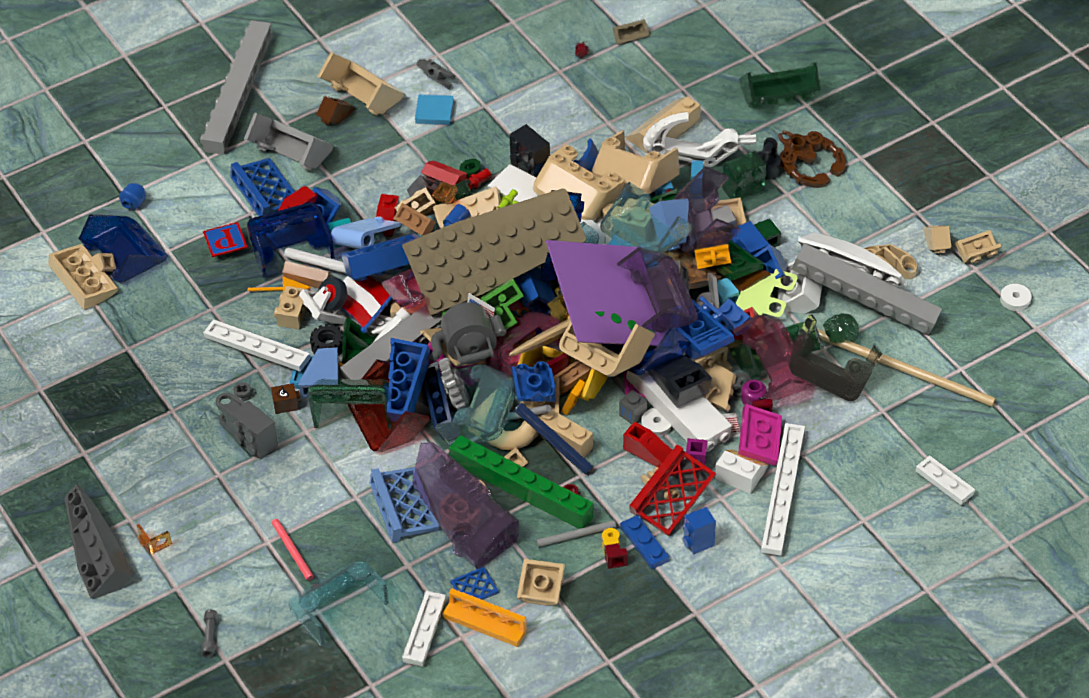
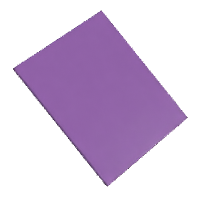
M546 240L577 342L625 345L632 331L629 329L627 322L633 320L643 328L648 326L654 330L655 336L649 346L671 347L639 247ZM604 311V316H598L595 312ZM611 314H618L621 322L618 324L614 323L611 319Z

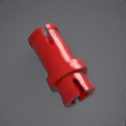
M485 168L477 174L470 175L467 183L464 185L468 190L476 189L483 182L491 179L492 174L489 169Z

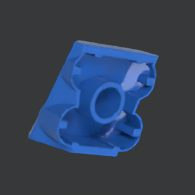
M537 362L534 367H529L526 364L511 366L518 401L556 402V388L552 368L546 362Z

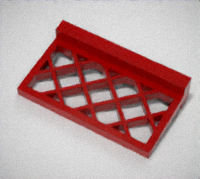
M677 444L629 505L630 512L633 515H638L669 537L716 476V473L686 453L684 448ZM684 458L692 463V469H680V463ZM704 471L709 474L705 481L697 482L696 472ZM693 473L695 482L683 484L681 474ZM679 475L680 484L669 486V477ZM695 486V495L685 497L684 488ZM681 488L683 497L671 499L670 490ZM667 490L669 499L657 501L656 494L659 491ZM683 501L684 509L680 512H673L672 503ZM670 504L671 513L659 515L658 505ZM648 506H655L657 515L648 516L643 511ZM672 517V525L666 529L661 525L660 518Z

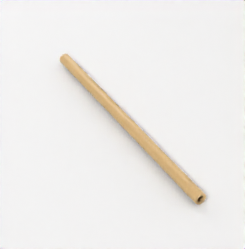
M801 322L798 326L797 331L980 403L993 407L996 402V398L805 323Z

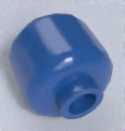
M130 183L119 194V199L124 208L136 210L146 200V192L140 184Z

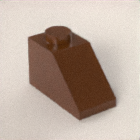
M324 96L316 115L322 118L321 121L325 124H339L356 107L344 100Z

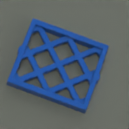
M484 567L450 580L455 590H458L456 584L463 585L461 590L458 591L481 600L499 593ZM484 573L487 579L480 578L481 574ZM469 578L476 580L474 585L467 583ZM478 581L485 582L484 587L477 586ZM488 583L492 585L493 590L486 588ZM466 586L472 588L470 593L464 591ZM475 589L482 590L480 595L473 593Z

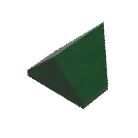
M350 318L345 320L343 330V364L370 346L377 338L369 331L362 333L361 326Z

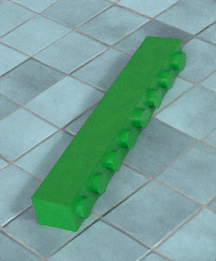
M461 435L449 447L451 464L578 529L585 528L594 518L593 502Z

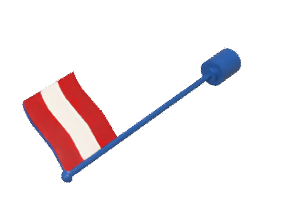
M457 204L443 220L444 227L470 218L471 213L463 205ZM411 270L391 295L388 294L379 282L369 275L367 279L362 281H356V279L353 280L347 276L344 279L347 287V298L341 308L359 323L362 333H367L369 326L414 273Z

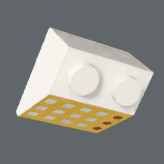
M734 449L725 450L716 463L715 479L751 494L768 469L769 464L740 455Z

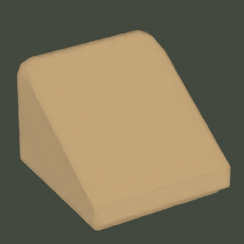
M97 253L91 257L92 262L100 271H117L113 254Z
M516 447L504 456L522 467L528 463Z

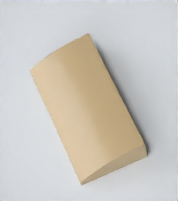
M83 244L50 253L48 265L83 310L105 301L115 294L118 288L104 271L98 269L91 260V254Z

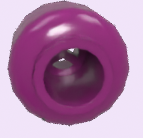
M750 380L744 383L741 392L742 403L752 406V401L766 399L767 388L765 384L758 380Z

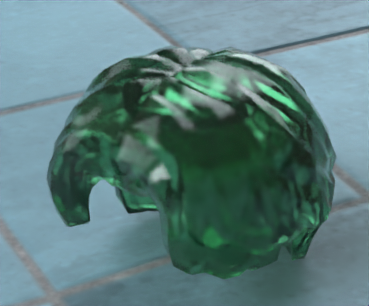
M835 314L823 324L830 342L842 343L847 339L854 342L858 339L859 324L850 314Z

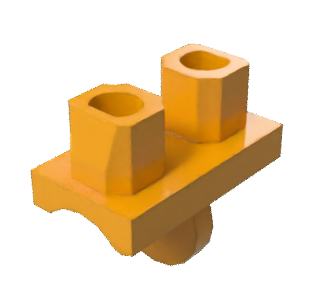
M728 244L694 250L697 269L731 263Z

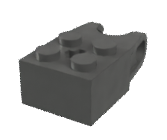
M222 393L216 398V405L222 412L219 415L220 425L233 436L239 445L242 444L246 447L251 455H255L261 460L278 447L275 421L250 401L243 402L231 393ZM225 398L231 400L228 404H222L220 401Z

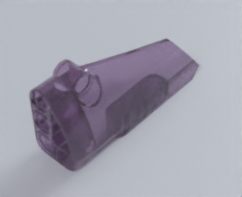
M434 442L420 443L412 485L453 544V553L458 557H464L475 568L479 569L517 541L519 537V520L492 498L486 486Z

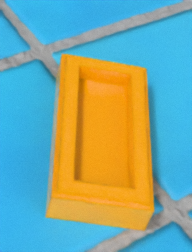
M581 379L570 392L561 411L566 416L576 405L585 387L586 382Z

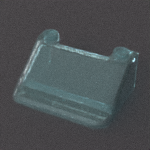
M628 182L602 219L600 228L602 232L621 246L639 247L643 261L651 262L686 238L694 226L678 216L671 227H668L645 211L650 206V196L633 183Z

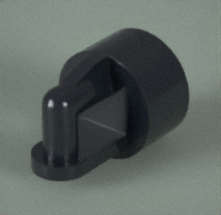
M771 137L765 139L763 150L755 154L753 161V173L763 180L774 179L780 173L781 158L777 153L778 143Z

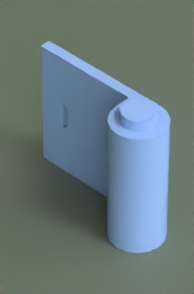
M375 217L337 226L331 232V241L335 245L360 249L374 244V233L400 227L401 222L383 220V217Z

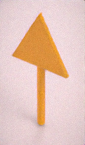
M283 277V287L248 288L247 291H283L284 293L286 286L310 289L311 287Z

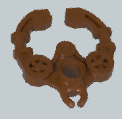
M785 130L778 134L779 140L784 144V150L779 155L781 158L780 166L784 168L788 176H792L796 180L797 184L821 188L830 183V178L825 173H818L814 177L807 176L805 173L801 175L797 172L798 167L795 166L797 159H801L809 164L814 163L816 159L814 150H818L821 147L825 151L830 150L833 152L832 157L836 160L832 163L831 174L838 177L844 173L846 160L843 149L838 148L834 145L835 142L824 137L818 131H811L803 136ZM783 135H788L789 138L784 139Z

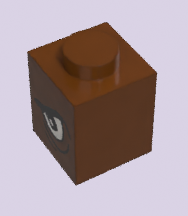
M294 383L271 387L275 414L298 410V402H301L299 390L295 391Z

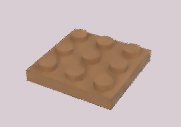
M686 248L649 254V256L660 263L680 260L688 266L689 289L709 286L707 273L715 275L717 281L723 279L714 268L705 267L697 269L696 258Z

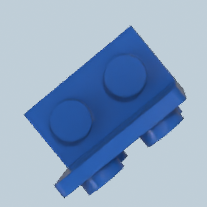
M703 296L699 298L703 303L701 307L709 314L712 313L711 316L736 336L753 321L731 299H728L721 307L716 309Z

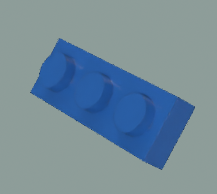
M638 515L620 523L621 530L651 570L669 562L668 554Z

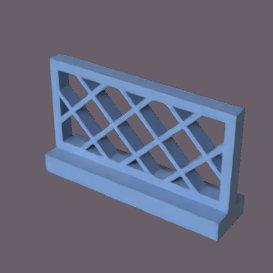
M416 467L380 472L379 468L371 469L369 483L392 543L400 542V537L439 531V524ZM413 474L414 476L412 482L403 478L405 475ZM392 478L396 480V482L392 485L388 482H385V479ZM402 483L409 487L404 491L398 488L397 485ZM412 488L420 492L418 497L409 493ZM393 491L402 495L399 500L391 497ZM406 497L413 500L414 503L410 506L402 501ZM419 503L425 506L426 509L423 512L416 509L415 506ZM402 507L408 511L403 515L397 512L396 509ZM412 512L420 516V518L416 521L408 516ZM427 519L432 522V525L426 526L421 521ZM405 521L413 525V527L409 529H403L402 524Z

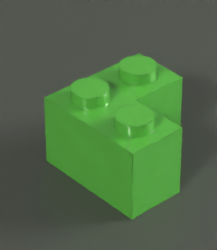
M512 278L480 298L495 308L494 316L499 315L505 329L517 323V319L508 305L524 295L515 279Z

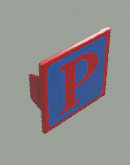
M238 222L203 231L212 258L248 248Z

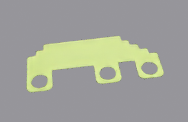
M775 269L774 273L744 291L741 290L735 304L743 311L753 307L760 317L762 313L780 317L784 312L786 302L770 297L772 290L775 286L791 291L798 277L795 274L784 271L785 276H790L793 279V283L790 286H783L781 278H775L779 274L778 270ZM773 302L781 305V310L777 313L769 310V305ZM734 339L735 341L729 344L728 350L730 352L755 360H762L768 348L766 344L754 340ZM752 346H761L763 349L762 354L759 356L752 355L750 352Z

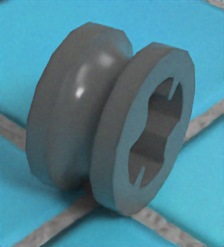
M240 382L233 388L234 395L240 400L247 401L250 399L252 394L248 383Z

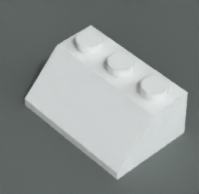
M793 261L787 265L786 272L797 275V282L791 291L779 288L777 299L786 302L784 312L806 314L819 307L822 284L791 270L795 262ZM790 276L781 278L783 286H790L793 283V279ZM776 303V309L778 311L781 310V305L779 303Z

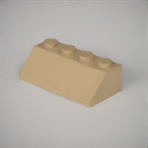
M688 96L674 100L627 135L626 140L648 154L643 146V139L652 125L668 116L688 112V122L675 125L666 135V137L676 139L700 120L701 105Z

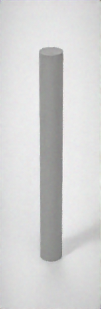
M612 520L537 539V546L539 548L602 532L607 528H616V524Z

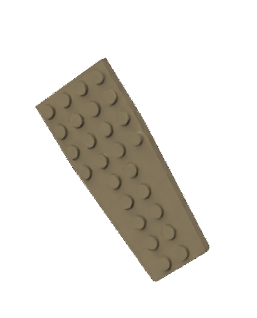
M561 188L453 223L402 244L430 315L433 316L457 304L467 302L468 293L479 297L510 279H515L552 260L546 240L585 243L586 236L567 190Z

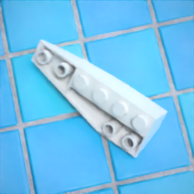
M815 232L800 237L798 240L801 246L806 243L896 287L898 285L907 286L903 276L877 255L860 246Z

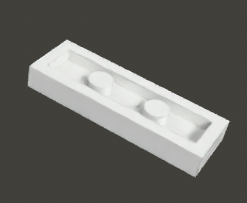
M930 455L916 466L917 473L960 505L975 493L973 487Z

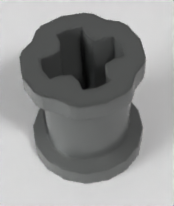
M744 372L736 374L733 396L741 398L742 386L747 381L752 380L749 374Z

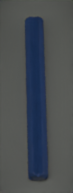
M523 403L517 405L514 411L584 474H588L593 466Z

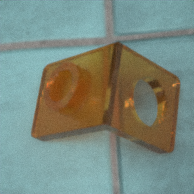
M136 525L139 535L137 536L142 547L146 546L151 555L172 544L169 531L150 539L141 525ZM166 538L163 544L156 545L160 539Z

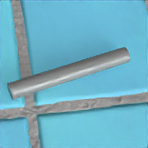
M544 405L530 408V410L535 415L551 412V406ZM516 412L504 415L505 421L521 419Z

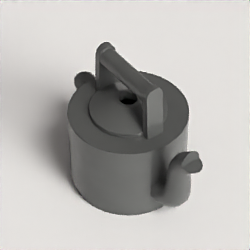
M465 302L451 307L442 317L441 330L433 334L431 338L433 352L429 355L428 359L436 362L440 358L442 342H445L450 357L458 360L460 366L465 363H478L488 357H494L493 351L496 347V337L506 334L501 317L499 315L489 317L486 310L476 303Z

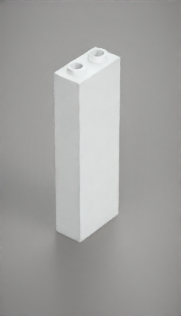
M659 350L643 357L638 365L627 370L626 378L645 396V399L672 424V427L686 441L687 438L707 440L708 452L717 444L724 443L730 438L732 425L704 396L677 408L644 369V365L665 357Z

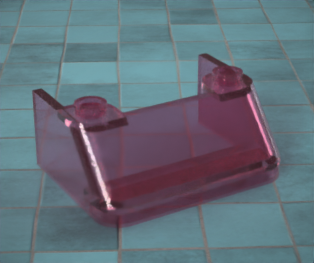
M529 311L518 318L516 324L506 329L504 336L496 337V347L493 351L494 357H488L484 361L512 394L515 393L511 365L516 362L518 355L509 356L510 352L514 350V346L539 328L544 332L561 323L556 317L536 311ZM561 338L554 341L558 346Z
M758 314L733 330L735 334L743 335V342L747 348L756 350L771 380L768 383V392L764 394L766 398L780 400L804 391L813 385L812 379L786 327L779 319Z

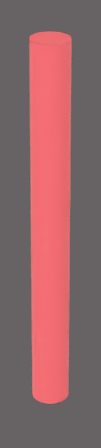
M274 519L271 522L306 580L311 581L314 575L279 519Z

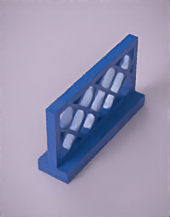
M270 158L241 166L238 162L231 163L230 178L262 222L269 220V215L277 213L284 199L295 192ZM268 165L270 169L267 170L260 167ZM250 170V171H254V173H253V174H249V173H245V171ZM257 173L265 174L266 177L264 178L256 175ZM272 176L278 178V180L275 181L268 178ZM253 181L262 182L261 186L253 184ZM265 184L273 185L274 188L272 189L264 186ZM277 188H284L286 189V192L277 190ZM261 192L270 193V196L261 195ZM273 195H277V196H281V197H283V198H282L281 200H279V199L272 198V197H273ZM269 203H274L278 206L271 208Z

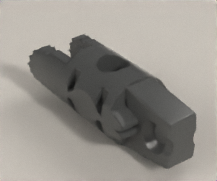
M418 59L416 65L424 71L425 75L444 87L451 89L452 84L445 79L446 77L455 79V74L431 59H428V61L426 59Z

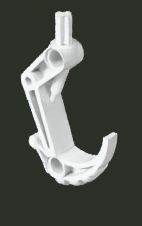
M688 112L674 114L661 119L649 128L643 139V146L648 153L656 151L664 155L672 149L678 148L680 160L691 163L692 160L703 161V166L713 167L738 149V145L756 144V134L738 135V132L734 129H725L713 140L703 144L666 137L672 127L679 123L688 122Z

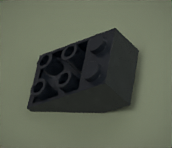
M677 351L644 365V369L677 408L708 394L710 391L712 377L700 364Z

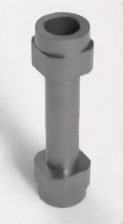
M213 609L206 610L204 614L206 629L205 640L201 644V655L206 658L212 657L215 652L213 633L214 625L217 624V611Z

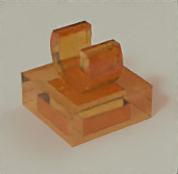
M442 181L432 196L434 200L445 204H453L456 200L455 195L458 189L456 186Z

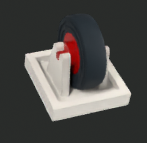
M329 277L321 283L318 292L304 289L301 291L299 296L304 301L303 304L312 312L313 318L318 321H327L331 324L344 325L347 318L340 310L347 298V287L344 281L339 278Z

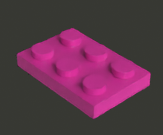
M745 404L742 410L738 454L775 466L779 456L782 415Z

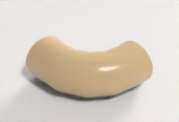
M524 421L518 429L513 431H505L495 426L486 442L501 450H513L515 447L520 449L529 445L539 433Z

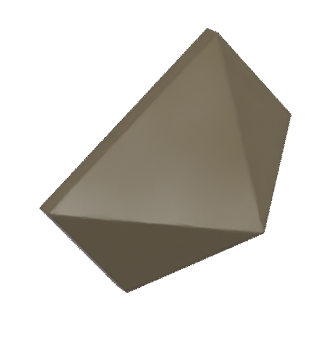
M645 19L612 28L616 44L650 36Z

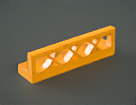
M453 588L449 591V604L443 612V618L518 647L527 632L525 616Z

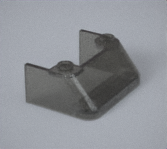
M809 313L794 342L789 361L791 373L847 401L858 399L882 352L878 346L873 345L865 361L853 358L847 362L844 368L811 353L814 347V339L810 334L817 320Z

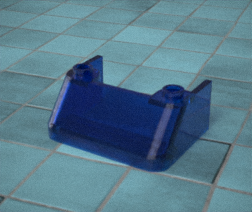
M309 202L251 218L247 222L255 259L263 278L267 277L265 264L271 262L274 258L273 250L308 241L309 246L312 248L326 247L330 258H335L331 233L318 205Z

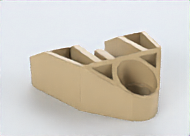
M892 244L864 248L890 264L904 279H913L916 276L917 262L908 252ZM905 268H911L913 271L909 272Z

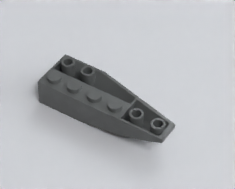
M76 484L65 496V503L77 568L90 598L95 599L121 590L133 577V574L107 522L81 486Z

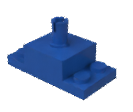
M694 300L661 314L664 324L672 331L673 342L693 360L708 355L735 341L734 335Z

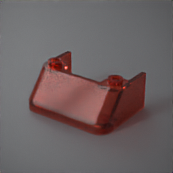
M376 359L349 394L347 404L370 449L375 452H384L413 441L430 418L426 415L405 411L397 422L391 421L387 413L390 362Z

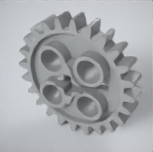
M448 357L439 360L442 371L441 379L446 393L451 399L454 408H457L461 417L465 419L472 414L469 405L470 398L465 383L460 377L457 368L453 367Z

